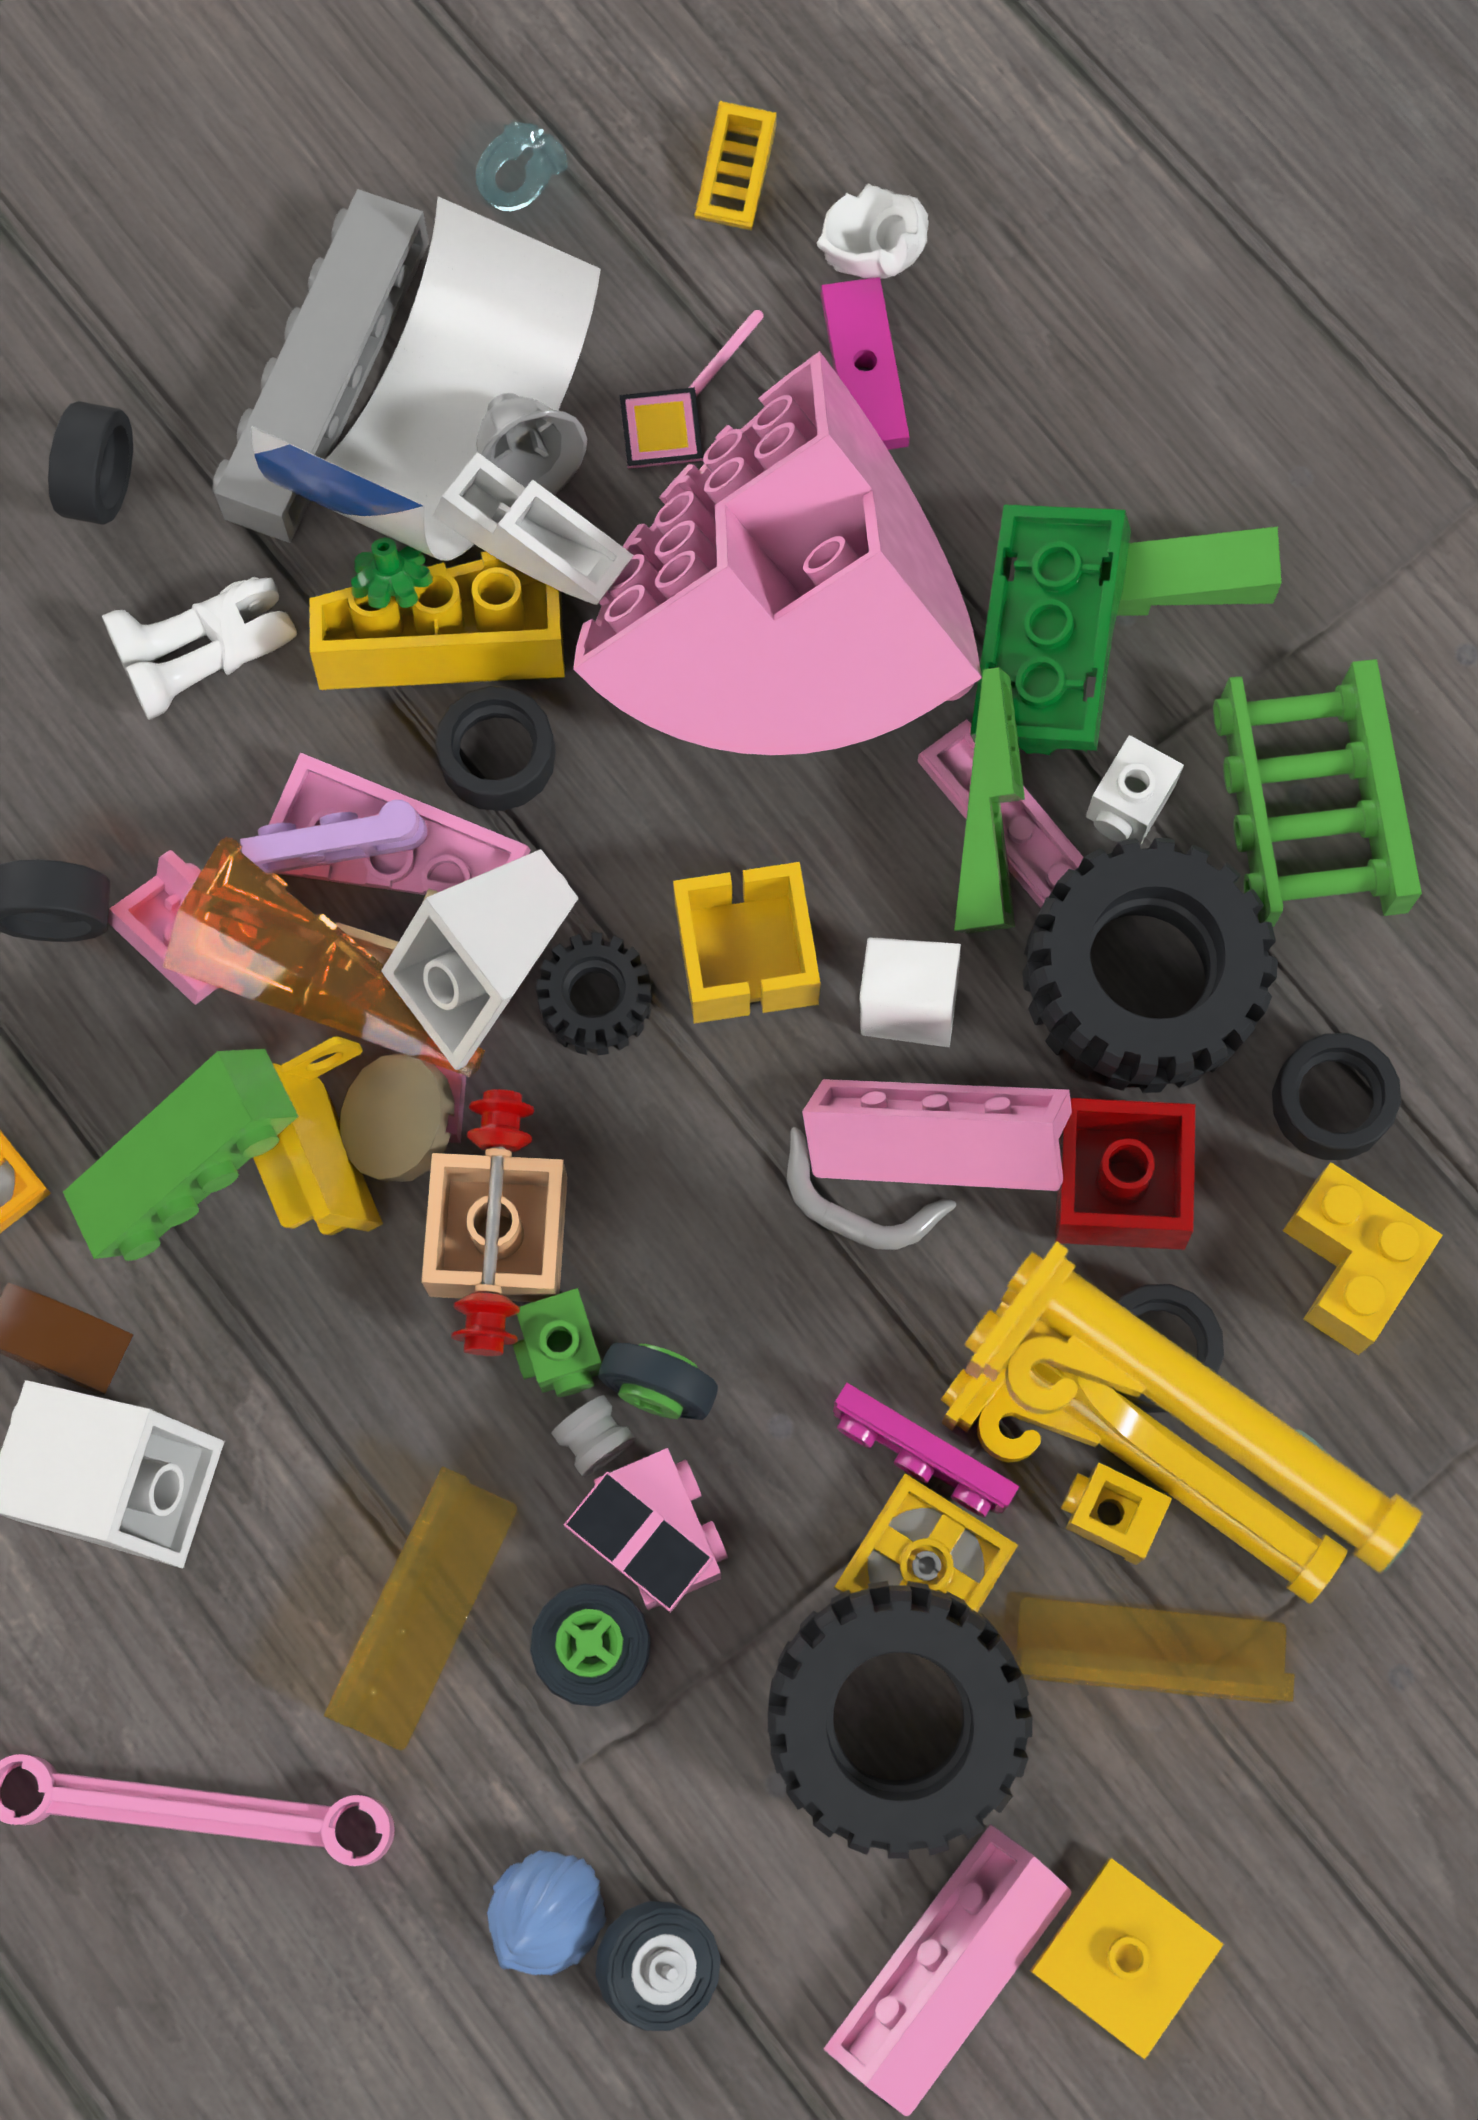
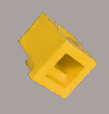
M1098 1463L1093 1468L1089 1478L1080 1473L1076 1474L1061 1509L1072 1514L1065 1529L1137 1565L1145 1559L1172 1498ZM1111 1502L1119 1508L1121 1518L1118 1524L1106 1525L1099 1519L1098 1507L1101 1503Z

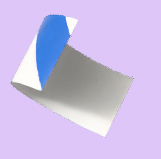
M438 196L431 245L415 302L389 365L361 415L344 439L326 459H322L251 426L252 445L259 470L270 482L436 559L446 561L462 555L474 544L433 516L441 496L477 452L478 432L482 420L487 413L488 405L495 397L505 393H513L519 397L538 400L553 410H559L588 330L601 269Z

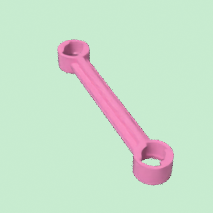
M12 1755L0 1761V1821L7 1824L32 1825L41 1822L49 1815L313 1846L325 1848L332 1858L349 1866H364L378 1861L389 1850L394 1838V1822L389 1810L380 1801L367 1796H347L338 1800L332 1806L62 1774L57 1773L56 1769L48 1761L30 1755ZM19 1766L30 1771L36 1777L38 1792L45 1793L39 1807L31 1814L21 1815V1817H17L14 1810L6 1808L1 1799V1787L5 1777L11 1770ZM359 1805V1810L367 1812L373 1818L376 1825V1833L382 1834V1838L378 1847L372 1853L353 1858V1852L344 1849L338 1843L335 1836V1826L338 1818L345 1810Z

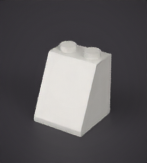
M541 849L426 897L381 970L455 1071L466 1066L579 899L568 885L565 877L558 872Z
M25 1380L18 1403L12 1412L11 1423L0 1452V1515L21 1523L183 1568L225 1441L151 1409Z

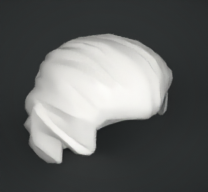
M868 183L858 197L846 193L845 196L832 205L826 214L823 233L817 241V246L825 252L827 263L834 266L835 271L867 279L876 277L886 279L896 276L911 266L923 251L927 242L928 213L917 198L910 195L895 194L890 190L881 189Z

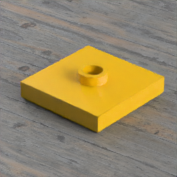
M1108 1858L1030 1969V1972L1145 2060L1224 1944L1114 1859Z

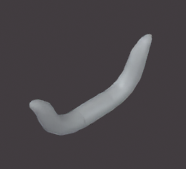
M793 1127L790 1131L787 1183L793 1201L808 1218L848 1239L874 1249L898 1250L919 1242L945 1215L956 1207L955 1201L941 1199L925 1205L903 1224L882 1226L873 1223L820 1197L810 1181V1155L806 1137L796 1127Z

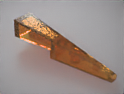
M226 837L219 841L177 911L163 963L164 968L471 1077L480 1069L485 1050L479 1046L466 1066L455 1071L381 972L384 967L382 963L324 914L315 915L285 890L288 884L275 873L266 874L240 852L243 846L236 840Z

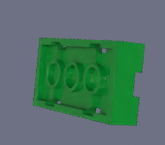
M1005 504L1003 506L980 668L982 675L985 669L999 667L1010 676L1018 746L1026 754L1038 753L1051 756V753L1057 749L1084 750L1086 753L1088 750L1097 751L1112 636L1124 586L1131 535L1126 510ZM1012 558H1017V560H1014V581H1009ZM1104 562H1112L1110 581H1103V586H1101ZM1088 677H1096L1094 697H1087V701H1085ZM982 679L978 680L970 731L974 743Z

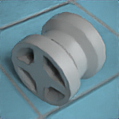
M604 1395L581 1406L564 1419L551 1433L560 1446L569 1447L576 1456L574 1466L582 1477H586L608 1464L635 1440L628 1427L618 1426L611 1417L612 1405Z

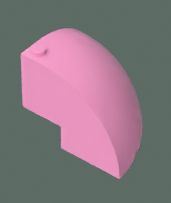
M820 351L761 395L758 399L765 407L743 428L733 429L727 425L715 437L716 441L707 449L703 458L705 464L699 470L693 464H688L659 497L665 505L658 512L650 528L646 524H638L622 546L634 556L600 600L601 609L596 621L591 619L582 624L573 667L597 693L623 712L654 729L675 738L708 748L760 755L807 754L838 749L873 739L904 726L945 701H954L961 698L973 687L975 682L982 679L976 641L967 608L938 539L910 486L878 433Z

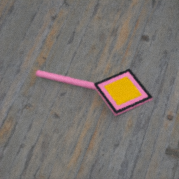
M755 310L751 313L689 388L619 395L628 469L703 461L696 397L763 319L762 311Z

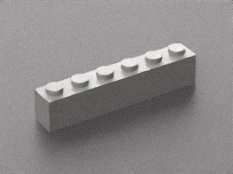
M357 189L348 209L342 208L338 212L332 227V244L325 258L319 257L313 264L308 280V295L302 307H295L290 313L285 327V343L278 358L272 357L267 362L262 374V392L254 409L248 408L243 413L237 429L238 443L230 460L224 459L219 464L213 479V493L224 520L291 543L310 500L270 482L263 476L254 456L251 426L322 459H326L333 452L429 244L423 211Z

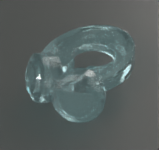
M511 122L508 125H504V133L487 146L478 162L476 184L480 194L490 206L499 210L512 211L527 206L542 193L551 175H558L568 168L565 150L552 135L544 134V129L539 128L536 124ZM526 147H532L534 155L525 166L526 180L523 186L512 193L501 191L495 181L498 168L504 162L517 160Z

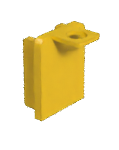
M337 1036L326 1040L282 1065L272 1063L299 1117L278 1134L279 1142L275 1147L264 1154L253 1157L279 1222L285 1228L294 1229L314 1219L322 1234L332 1236L346 1228L369 1232L383 1224L362 1173L359 1172L347 1157L340 1136V1120L324 1084L318 1078V1076L361 1054L363 1051L357 1042ZM336 1053V1054H334L333 1056H331V1057H329V1058H327V1059H325V1060H323V1061H320V1062H317V1063H312L313 1061H315L316 1059H318V1058H320V1057H323V1056L328 1055V1054Z

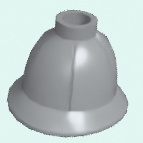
M505 393L495 397L489 403L487 413L482 420L478 432L476 446L478 453L525 488L533 479L555 495L565 487L582 464L586 452L587 436L584 427L576 417L564 411L553 410L538 400L519 397L513 393Z

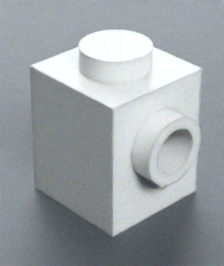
M1129 735L1094 792L1086 818L1094 821L1095 828L1111 840L1119 842L1136 838L1141 845L1173 792L1184 765Z

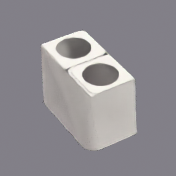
M869 937L867 939L860 989L861 1035L950 1047L959 978L961 944Z

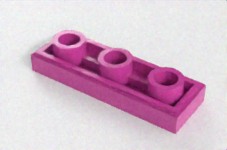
M880 277L821 285V299L834 371L854 397L886 448L890 450L909 447L910 436ZM866 367V368H869V369H871V370H870V371H861V370H859L858 368Z
M849 1383L845 1384L834 1403V1416L841 1420L837 1429L842 1434L866 1448L871 1449L874 1442L877 1441L897 1453L898 1455L893 1463L898 1468L924 1483H928L932 1475L955 1488L951 1498L957 1504L980 1517L985 1518L989 1510L996 1514H1003L1019 1488L1017 1484Z

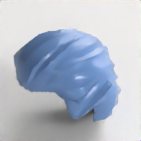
M538 1850L534 1854L527 1856L523 1863L511 1865L493 1886L494 1894L491 1898L487 1915L493 1947L499 1966L502 1969H515L532 1975H553L572 1965H577L594 1946L598 1933L606 1922L605 1908L603 1906L604 1900L600 1894V1881L595 1877L594 1869L586 1863L584 1858L577 1859L574 1855L565 1856L558 1852Z

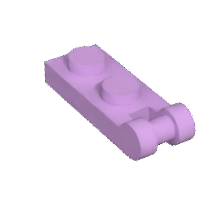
M404 800L387 802L381 808L379 815L358 819V815L353 812L333 813L321 817L320 825L296 829V825L292 823L270 824L258 829L259 836L240 839L243 864L255 874L261 876L412 850L419 847L425 841L427 826L416 810Z

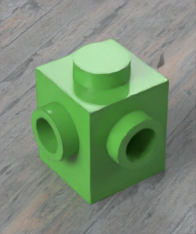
M578 1288L520 1306V1313L517 1314L524 1339L518 1340L517 1343L513 1344V1348L523 1379L536 1376L542 1393L555 1390L557 1397L573 1395L594 1386L592 1377L599 1375L602 1363Z

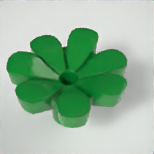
M384 537L375 540L371 546L372 553L361 552L356 556L354 566L358 574L351 579V592L355 598H363L368 595V604L373 608L380 609L386 607L390 602L391 596H395V600L400 607H411L418 601L414 587H427L433 581L429 568L422 565L426 560L423 552L410 546L398 551L395 541L390 538Z

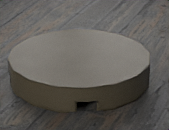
M403 1053L381 1056L361 1070L348 1089L341 1109L340 1136L347 1157L360 1173L386 1182L413 1181L431 1169L432 1153L443 1154L451 1136V1133L445 1131L448 1125V1115L454 1117L455 1100L448 1079L433 1063Z

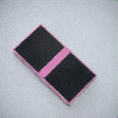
M608 1472L604 1474L564 1524L565 1528L670 1613L713 1560L710 1554Z

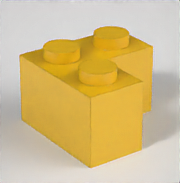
M1330 1162L1315 1180L1282 1230L1337 1266L1303 1319L1355 1354H1361L1375 1342L1443 1234Z

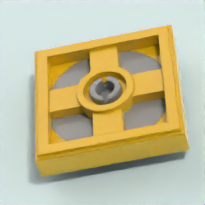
M904 1474L834 1589L840 1593L849 1590L850 1594L868 1589V1583L888 1581L889 1585H907L908 1581L928 1584L931 1590L946 1594L948 1591L965 1600L966 1604L978 1613L1018 1547V1544L909 1475Z

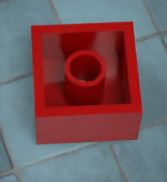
M1070 1098L1072 1113L1059 1137L1063 1182L1059 1190H1057L1055 1243L1057 1241L1062 1244L1185 1250L1194 1231L1196 1104Z

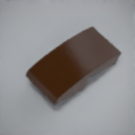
M7 1283L0 1295V1354L36 1371L42 1368L99 1396L106 1393L134 1334L47 1296Z

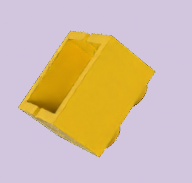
M800 862L743 870L744 903L732 904L730 872L673 881L675 909L694 1024L750 1015V1003L761 1001L762 1013L819 1005L821 982Z

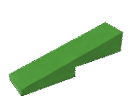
M1278 526L1129 543L1124 586L1117 616L1148 615L1151 605L1273 604L1282 584ZM1104 562L1101 586H1103V581H1110L1112 562Z
M999 667L985 669L982 675L954 931L965 934L1015 927L1000 803L1025 800L1011 680L1010 676Z

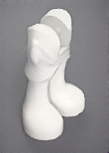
M252 577L249 580L234 582L223 589L219 595L204 602L193 604L192 608L186 612L150 625H141L125 610H114L102 615L113 645L148 720L166 712L177 694L222 668L229 675L243 663L273 652L297 636V630L286 612L276 611L261 615L271 609L279 600V593L273 578L259 579ZM259 616L258 618L246 624L244 623V621ZM207 636L212 641L179 658L160 664L152 663L160 657L201 637Z

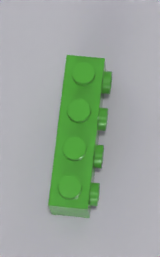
M265 1049L217 1051L63 1191L94 1259L123 1256L124 1260L132 1261L152 1253L161 1244L159 1238L171 1227L180 1225L193 1218L199 1212L198 1204L210 1193L219 1191L232 1184L239 1177L237 1170L249 1159L266 1153L278 1144V1134L299 1116Z

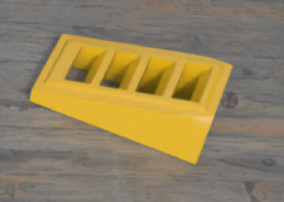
M719 101L696 206L695 219L752 230L776 129L775 112ZM731 132L759 138L757 147L726 140L727 134ZM723 153L754 159L753 167L721 161ZM720 173L750 180L748 189L716 182L717 175ZM713 194L744 200L743 211L711 205Z

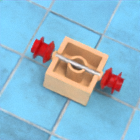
M493 1089L484 1091L483 1099L472 1101L469 1104V1109L481 1116V1127L469 1130L467 1138L480 1149L485 1150V1156L432 1153L422 1270V1284L429 1297L461 1298L454 1303L453 1308L466 1315L465 1328L452 1332L451 1338L464 1342L463 1352L481 1356L503 1355L504 1345L518 1342L517 1336L505 1330L506 1318L520 1313V1307L512 1301L536 1302L560 1294L568 1179L562 1159L512 1157V1152H516L532 1142V1136L520 1130V1121L522 1118L533 1115L534 1107L523 1103L522 1094L518 1092Z

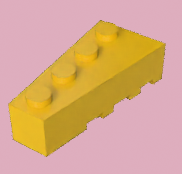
M485 551L481 552V560L446 569L444 562L428 566L433 576V581L427 587H414L418 601L408 608L400 607L395 600V596H391L390 602L386 607L380 609L373 608L368 604V595L363 598H355L352 595L351 587L309 598L310 655L319 690L565 677L561 591L526 575Z

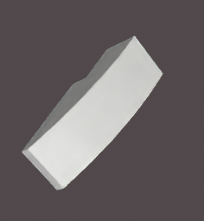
M478 452L474 454L441 496L433 514L434 517L465 539L504 563L557 590L595 605L600 602L634 556L532 479L525 488Z

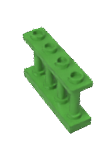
M1377 659L1352 662L1341 685L1336 686L1335 692L1247 702L1242 676L1228 678L1221 698L1214 700V724L1217 735H1226L1230 756L1224 758V781L1227 792L1229 794H1237L1240 815H1235L1234 817L1235 844L1238 852L1247 851L1250 873L1244 876V894L1254 889L1264 905L1258 913L1259 923L1271 922L1274 927L1283 912L1282 901L1370 891L1373 897L1380 896L1383 916L1409 913L1422 892ZM1336 716L1340 722H1347L1351 742L1347 743L1346 749L1257 759L1251 726ZM1348 774L1351 780L1358 779L1362 800L1357 802L1355 808L1267 818L1261 784ZM1359 832L1362 838L1369 837L1373 859L1368 861L1367 866L1278 876L1272 842Z

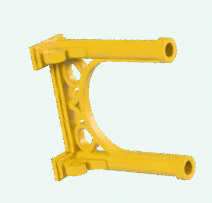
M1057 1241L1044 1259L1033 1251L1030 1253L1009 1282L1008 1290L1003 1295L1002 1302L996 1312L989 1310L966 1341L965 1346L975 1354L970 1359L966 1370L962 1369L940 1400L950 1407L942 1421L944 1426L952 1431L957 1425L965 1432H968L979 1417L977 1434L982 1447L989 1455L1004 1462H1017L1028 1458L1041 1443V1436L1035 1430H1027L1015 1439L1005 1437L1000 1432L999 1422L1007 1416L1015 1417L1093 1447L1100 1444L1288 1580L1286 1588L1308 1604H1311L1329 1583L1343 1562L1348 1550L1326 1534L1320 1538L1115 1390L1137 1398L1141 1394L1147 1396L1355 1546L1353 1555L1378 1573L1382 1572L1398 1554L1421 1519L1423 1512L1398 1494H1395L1392 1498L1386 1496L1073 1272L1076 1266L1065 1259L1068 1249Z

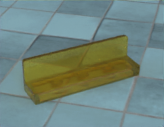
M442 1466L323 1716L397 1750L402 1751L408 1747L517 1514L518 1509L514 1503L471 1484L467 1477Z
M1025 1597L1020 1602L1016 1662L1024 1679L1276 1705L1293 1702L1295 1674L1285 1673L1287 1628L1283 1623Z

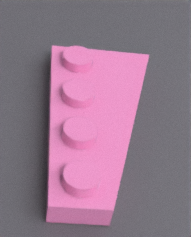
M301 752L269 822V825L292 823L296 825V829L318 826L320 825L321 817L333 813L353 812L358 815V819L379 815L381 808L387 802L404 800L416 810L427 826L426 839L419 847L412 850L290 870L276 874L426 895L428 889L438 892L526 856L531 851L528 845Z

